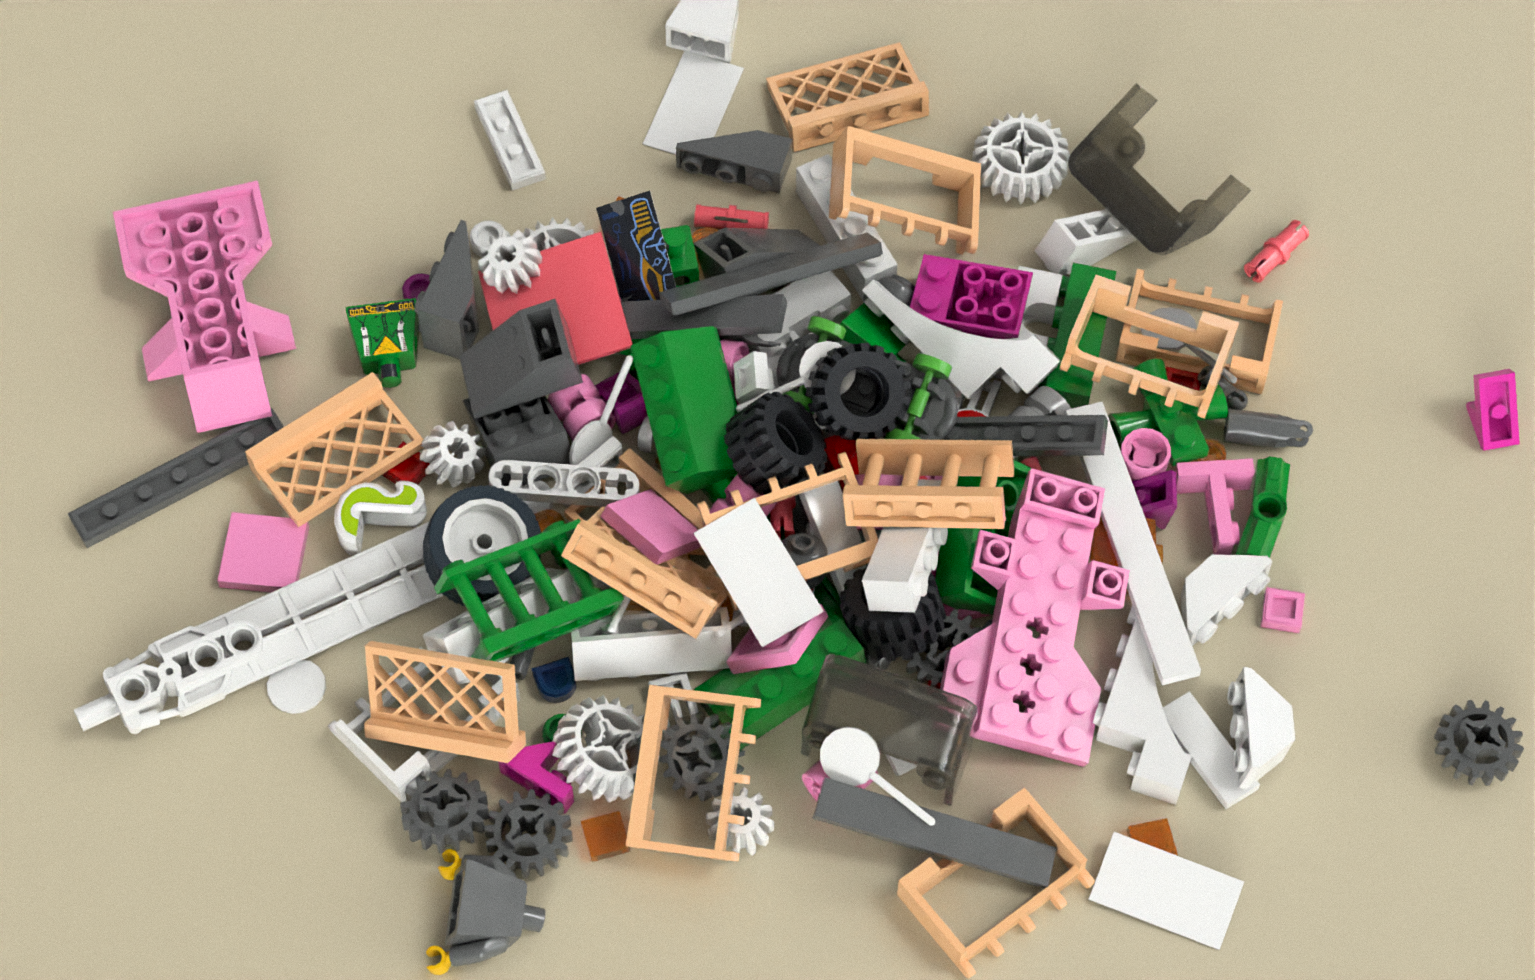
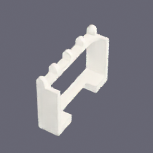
M422 662L413 668L421 678L430 672L429 668ZM486 673L484 676L493 684L491 688L499 695L503 692L502 676ZM406 676L401 680L398 677L394 680L405 693L414 686ZM516 683V698L517 702H519V688L518 684ZM389 691L382 695L383 706L389 707L397 700ZM484 695L478 698L481 710L490 703ZM362 697L355 702V705L362 713L353 721L345 724L340 719L338 722L334 720L328 725L330 731L401 802L406 800V789L417 790L415 781L417 778L427 782L430 779V772L435 771L437 773L458 755L432 749L422 755L417 751L398 769L393 771L357 736L364 729V723L371 718L370 704ZM494 706L485 713L493 723L502 716ZM469 715L465 721H470L473 717Z

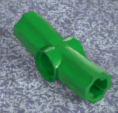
M1268 456L1267 458L1257 460L1251 511L1235 555L1271 557L1288 509L1286 498L1290 464L1283 461L1282 458ZM1260 512H1269L1274 517H1265Z

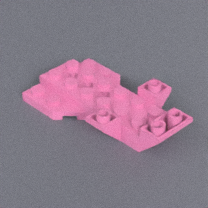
M258 181L114 211V221L126 277L168 297L172 318L142 347L148 381L183 374L197 433L271 417L272 413L259 357L296 349L289 315L249 303L246 299L243 280L272 246Z
M1031 468L1011 518L1008 537L983 530L978 532L971 569L998 590L993 620L990 626L947 652L933 728L1082 767L1089 763L1095 728L1093 720L1099 704L1101 687L1073 647L1080 610L1121 609L1124 607L1130 570L1094 560L1088 564L1094 529L1100 521L1105 488ZM1029 626L1035 627L1036 631L1039 632V636L1036 639L1032 637V631L1027 629ZM1023 662L1029 664V667L1033 670L1030 675L1025 674V667L1020 666ZM1016 699L1021 700L1023 705L1026 706V710L1023 713L1019 712V705L1013 703Z

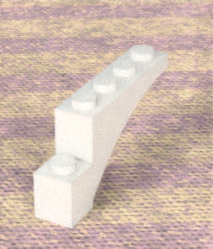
M872 280L862 290L868 296L864 303L879 318L885 314L894 323L890 329L903 343L907 344L911 340L921 350L918 354L933 356L952 366L950 376L945 381L951 386L957 398H960L963 394L967 399L972 398L1001 368L1006 372L1002 379L1016 393L1023 389L1029 394L1062 362L1034 334L1027 340L994 339L967 334L941 325L919 314L897 299L876 280Z
M1132 604L1127 623L1133 625L1130 636L1124 634L1121 636L1115 656L1122 658L1118 670L1110 669L1104 687L1105 691L1111 692L1107 704L1099 702L1093 723L1099 726L1096 741L1133 752L1127 774L1134 776L1130 788L1131 791L1176 805L1192 755L1183 751L1166 719L1157 692L1153 660Z

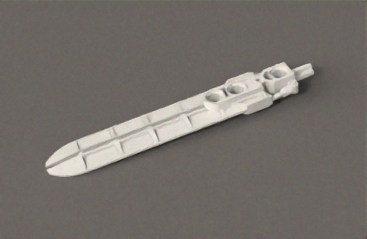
M429 522L196 627L188 626L150 644L148 650L132 660L126 658L114 667L106 668L103 672V678L109 694L74 709L81 728L85 731L120 715L128 731L132 734H137L143 729L160 725L159 720L177 715L181 717L190 715L225 699L226 695L442 597V593L437 595L434 589L435 586L426 572L425 565L408 572V570L424 563L423 540ZM478 544L480 548L488 549L486 546ZM397 575H400L399 577H396V578H394V579H392V580H390V581H388V582H385V583H383V584H381V585H379V586H376V587H374V588H372V589H370V590H368V591H365V592H363V593H361V594L355 596V594H357V593H359V592H361V591H364V590H366V589H368V588H370V587H373V586H375V585H377V584H379V583H381V582H384V581H386V580H388V579H390V578H392V577H395V576H397ZM344 599H347L346 601H343V602H341V603H339V604H337V605H335V606H332V607H330V608H328V609H326V610H323V611H321V612H319V613H317V614H315V615H312V616H310V617H308V618L302 620V618H304V617H306V616H308V615H311V614H313V613H315V612H317V611H319V610H322V609H324V608H326V607H328V606H331V605H333V604H335V603H337V602H339V601H342V600H344ZM291 623H294L293 625H290V626H288V627H286V628H284V629H281V630H279V631H277V632H275V633H273V634H270V635H268V636H266V637H264V638L262 637V636H264V635H266V634H269V633H271V632H273V631H275V630H277V629H280V628H282V627H284V626H286V625H289V624H291ZM241 641L253 643V646L245 651L234 648ZM152 657L161 664L157 668L142 662ZM206 657H212L217 660L210 667L198 665V662ZM133 690L144 692L143 696L138 700L131 701L124 698L128 692ZM168 696H178V707L162 711Z

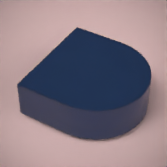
M569 656L531 668L538 692L546 701L561 703L571 698L574 694L576 681Z

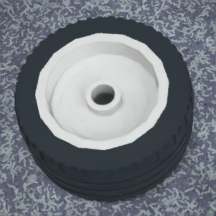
M471 486L452 494L433 513L423 540L424 565L433 585H436L443 574L442 569L456 560L462 559L466 563L541 534L535 514L517 495L496 486ZM478 544H482L486 546L488 549H482L478 546ZM523 561L504 568L514 586L531 577ZM490 575L471 581L482 603L500 594ZM456 588L442 593L450 601L452 600L456 604L459 603L461 606H465Z

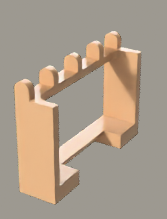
M847 126L833 144L829 218L834 220L837 217L846 219L849 211L857 212L868 216L869 226L877 227L880 219L902 225V235L910 237L915 228L935 234V243L941 246L946 244L948 238L956 240V253L963 255L965 252L974 254L978 247L981 163ZM873 157L933 173V185L958 191L957 225L850 196L852 162L866 166Z
M1137 269L1128 307L1136 309L1138 297L1143 296L1269 324L1261 361L1233 355L1231 364H1225L1224 366L1225 369L1237 377V382L1231 383L1237 389L1262 394L1268 375L1283 301L1276 299L1272 308L1262 309L1247 305L1249 295L1242 294L1240 303L1211 297L1213 288L1205 286L1204 295L1175 289L1176 279L1169 278L1167 287L1150 284L1144 280V270ZM1127 323L1123 325L1115 362L1137 366L1150 359H1162L1165 363V368L1168 366L1195 373H1200L1204 367L1210 366L1200 357L1157 348L1159 338L1130 332L1132 325Z
M1095 275L1069 336L1060 370L1067 372L1070 366L1074 365L1094 372L1092 381L1100 383L1103 375L1130 384L1128 391L1130 394L1136 395L1138 388L1167 397L1164 405L1172 408L1174 401L1177 400L1198 407L1197 416L1205 419L1231 351L1239 322L1203 310L1196 330L1128 307L1127 302L1132 286ZM1092 312L1219 354L1207 388L1201 391L1194 390L1081 351L1078 345Z
M844 452L838 454L840 469L817 476L813 464L806 465L804 468L808 480L780 489L778 481L774 476L767 479L771 493L755 499L760 507H764L839 480H843L845 485H858L848 456ZM737 489L730 492L734 506L710 514L705 501L697 503L703 527L748 501L743 502ZM860 526L866 540L864 543L798 565L797 568L804 580L807 581L843 568L845 573L865 566L870 562L878 542L875 528ZM726 588L733 610H739L738 606L736 605L735 601L733 600L732 596Z
M649 685L626 846L635 849L739 862L740 853L726 851V841L729 823L744 825V816L730 815L735 783L750 784L751 776L736 774L740 743L755 744L756 741L755 735L742 733L745 711L749 708H760L761 699ZM671 699L734 707L714 850L651 841L655 810L651 809L662 731L667 729Z
M1025 787L993 810L991 823L987 827L1009 832L1026 819L1048 845L1057 848L1056 855L1069 870L971 945L965 948L922 897V895L964 864L944 858L935 863L929 857L898 881L897 896L968 979L976 974L973 966L969 963L970 959L986 947L994 956H1000L1004 953V949L997 939L1017 924L1025 932H1032L1036 926L1029 915L1049 900L1059 910L1065 907L1067 902L1060 892L1076 879L1087 889L1095 884L1093 877L1085 869L1087 863L1085 856Z

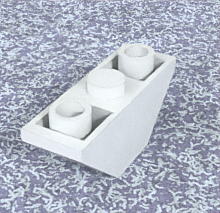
M1212 554L1185 578L1181 592V617L1192 646L1198 641L1203 644L1209 640L1218 628L1216 624L1224 617L1228 619L1234 617L1244 605L1243 599L1251 592L1254 595L1259 594L1270 581L1268 573L1272 564V560L1268 556Z
M1243 667L1235 682L1232 681L1229 685L1227 701L1229 705H1233V717L1230 724V736L1235 738L1236 743L1233 755V770L1238 772L1239 788L1248 789L1284 759L1295 741L1292 705L1252 668Z

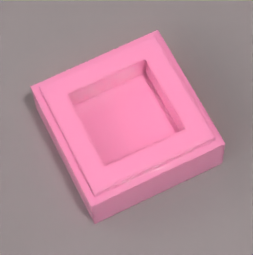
M1266 587L1261 627L1299 633L1302 626L1305 593Z

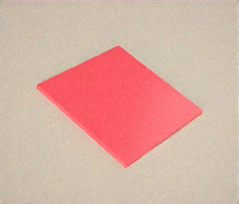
M601 232L540 251L542 255V263L538 265L541 270L540 276L529 278L532 282L531 288L524 284L519 285L517 294L512 292L510 287L503 294L497 291L495 286L490 287L485 282L483 273L478 271L493 330L519 310L556 299L568 324L578 365L629 349L633 345Z

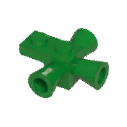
M1150 359L1133 368L1168 381L1165 363L1162 359ZM1219 384L1216 387L1205 419L1197 416L1198 407L1175 400L1171 408L1164 405L1167 397L1138 388L1145 397L1142 411L1110 413L1108 415L1120 450L1125 437L1133 430L1141 428L1153 429L1167 438L1171 447L1169 461L1173 467L1177 463L1190 462L1208 456L1209 447L1197 421L1226 419L1228 416V406L1224 392Z

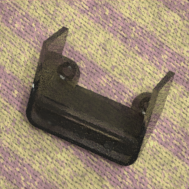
M1136 83L1072 151L1068 160V167L1071 174L1149 251L1157 255H1167L1210 234L1251 192V189L1230 174L1207 200L1197 199L1191 201L1179 213L1133 168L1145 152L1144 138L1134 126L1158 101L1152 94Z
M827 655L820 669L802 728L801 754L809 756L812 747L820 749L825 738L836 729L843 727L859 728L867 732L875 740L880 753L917 765L916 772L922 778L923 784L937 790L946 788L944 804L951 806L972 751L978 708L970 700L841 655Z

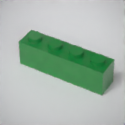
M1073 262L1070 276L1063 275L1058 297L1065 298L1064 306H1056L1052 322V328L1058 329L1056 338L1049 337L1047 347L1061 361L1066 352L1069 336L1095 275L1115 281L1117 271ZM1092 312L1078 345L1081 351L1099 357L1107 316ZM1060 363L1038 385V388L1040 386H1047L1057 391L1073 409L1089 405L1094 372L1071 365L1068 371L1065 372L1060 370Z

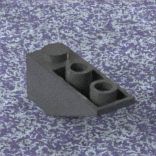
M759 130L680 142L676 145L677 168H681L691 174L700 173L716 177L727 183L736 182L752 186L754 189L762 192L771 191L780 194L792 160L791 138Z

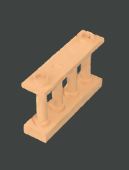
M856 440L859 474H865L862 485L844 486L842 495L846 526L1004 529L1006 517L1003 487H996L998 477H1014L1012 440ZM881 474L903 475L901 486L879 485ZM919 476H942L940 486H917ZM958 476H982L980 487L957 486Z

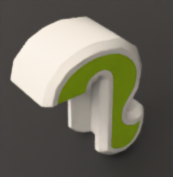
M409 481L396 482V492L390 493L385 488L374 483L365 482L351 486L340 496L334 513V524L342 548L351 556L361 553L364 524L417 527L427 515V507L422 489L417 484Z

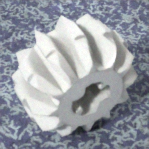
M503 229L502 236L499 239L489 235L491 246L480 247L482 259L478 260V267L483 273V278L487 285H490V287L495 286L497 291L502 294L509 287L512 292L517 294L519 285L522 284L531 288L532 282L529 278L540 276L541 270L538 265L542 263V255L537 250L538 246L535 240L531 237L526 238L519 229L512 236Z
M454 421L448 422L444 428L437 425L431 430V436H426L422 441L421 446L425 450L420 454V460L430 463L425 469V474H432L434 472L438 474L437 485L443 484L447 478L452 488L457 487L461 481L466 484L470 483L475 478V473H479L483 469L484 462L480 458L485 455L486 448L476 445L480 440V434L471 437L468 434V424L463 425L459 430Z
M743 787L740 790V796H734L733 794L730 815L744 816V824H747L740 826L729 823L726 849L731 846L732 851L740 853V849L746 848L747 852L753 856L756 853L755 843L766 846L769 843L767 833L774 831V821L770 819L772 807L770 805H762L763 796L760 792L748 798V790ZM716 798L712 801V809L714 811L706 814V823L711 826L708 829L710 840H716L721 800Z

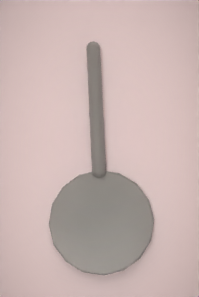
M1168 307L1149 313L1197 330L1194 318L1182 309ZM1141 328L1142 335L1159 338L1157 348L1174 351L1187 347L1214 368L1216 361L1199 347ZM1224 368L1221 375L1231 383H1236L1237 377Z

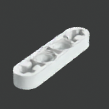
M501 460L495 463L489 471L490 487L503 488L517 495L523 501L606 507L607 504L639 493V479L630 470L622 468ZM503 473L511 474L509 486L501 485L500 479H502ZM523 474H528V489L522 488ZM544 474L550 475L554 478L556 484L550 490H539L534 485L536 477ZM582 477L589 478L594 484V488L584 494L578 493L572 487L573 482ZM600 479L606 480L605 494H600ZM618 482L626 483L625 495L617 494Z

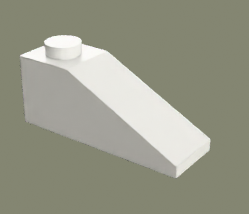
M1128 204L1055 220L1035 249V252L1042 259L1046 268L1052 273L1061 275L1071 274L1073 262L1091 266L1142 238L1148 233L1149 229Z

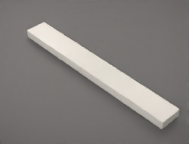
M1103 402L1066 410L1065 415H1105L1108 419L1104 455L1079 457L1089 484L1105 488L1100 516L1118 566L1130 570L1127 591L1161 685L1200 676L1201 668Z

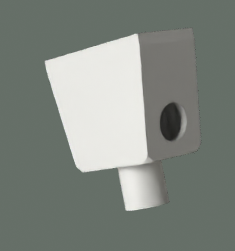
M681 0L665 25L666 46L730 63L738 23L739 0Z

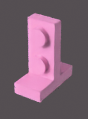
M1253 458L1177 463L1175 467L1177 494L1204 492L1213 554L1231 555L1233 546L1239 544V526L1237 522H1232L1230 511L1234 509L1233 491L1250 489L1255 473Z

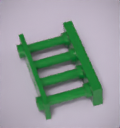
M580 519L567 524L564 521L555 522L545 528L541 534L466 563L462 559L456 560L442 569L443 574L434 587L437 595L456 588L481 634L479 638L480 643L471 655L472 658L499 662L613 615L624 600L622 594L612 587L602 591L601 587L596 588L588 572L561 556L575 528L581 522ZM555 548L557 549L582 594L579 601L569 604L568 601L562 600L538 555ZM522 561L524 562L549 608L547 614L537 618L534 614H529L504 568ZM490 575L515 620L512 628L502 631L501 628H495L471 581Z

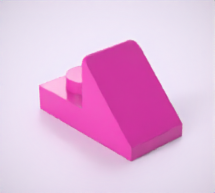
M1504 369L1473 375L1475 401L1467 402L1466 408L1480 448L1485 451L1520 444L1515 372L1511 369Z
M552 741L526 746L509 763L498 762L500 773L528 791L533 789L537 797L542 798L546 793L550 794L551 806L561 802L564 814L574 803L573 788L571 783H566L567 777L556 770L549 772L559 759L552 756L553 749L557 743Z

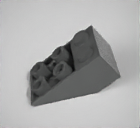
M460 220L455 232L451 231L448 234L444 244L445 253L440 262L436 261L429 277L430 284L426 292H420L415 303V312L418 313L419 318L418 331L422 334L424 348L460 359L459 356L473 346L479 333L472 259L467 225L464 220Z
M723 228L694 242L705 279L820 246L800 230ZM766 289V290H763V291H759V292H756V293H752V294H749V295H745V296H756V295H759V294H761V293H763V292H765V291H767V290H769V289Z
M556 299L519 310L459 356L475 419L583 383L568 324Z
M546 396L476 419L473 416L470 399L463 400L475 432L480 434L479 441L481 446L486 448L485 455L490 467L501 460L571 465L569 458L571 448L566 430ZM503 473V477L500 479L502 486H509L511 474ZM523 474L522 486L527 485L528 474ZM540 475L536 477L534 482L550 477V475Z

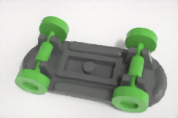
M811 316L807 329L814 334L803 335L792 341L779 358L776 370L779 386L800 378V360L805 351L814 344L824 341L836 342L842 346L852 344L843 341L847 330L831 320ZM917 354L913 365L896 360L897 365H904L907 371L902 375L904 380H910L911 388L906 389V396L911 397L910 404L904 405L902 409L906 413L903 420H897L894 423L897 427L891 432H884V439L942 440L951 432L958 414L957 398L951 386L944 380L949 378L952 366L926 354ZM856 369L855 379L850 388L841 394V400L849 412L854 415H863L871 409L875 402L876 386L867 372L862 369ZM804 385L782 394L791 396L795 402L799 401L808 413L810 412L808 404L812 403L811 396H806V387Z

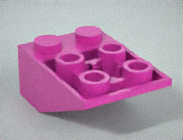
M924 254L910 308L941 325L967 334L994 339L1018 338L1033 272Z

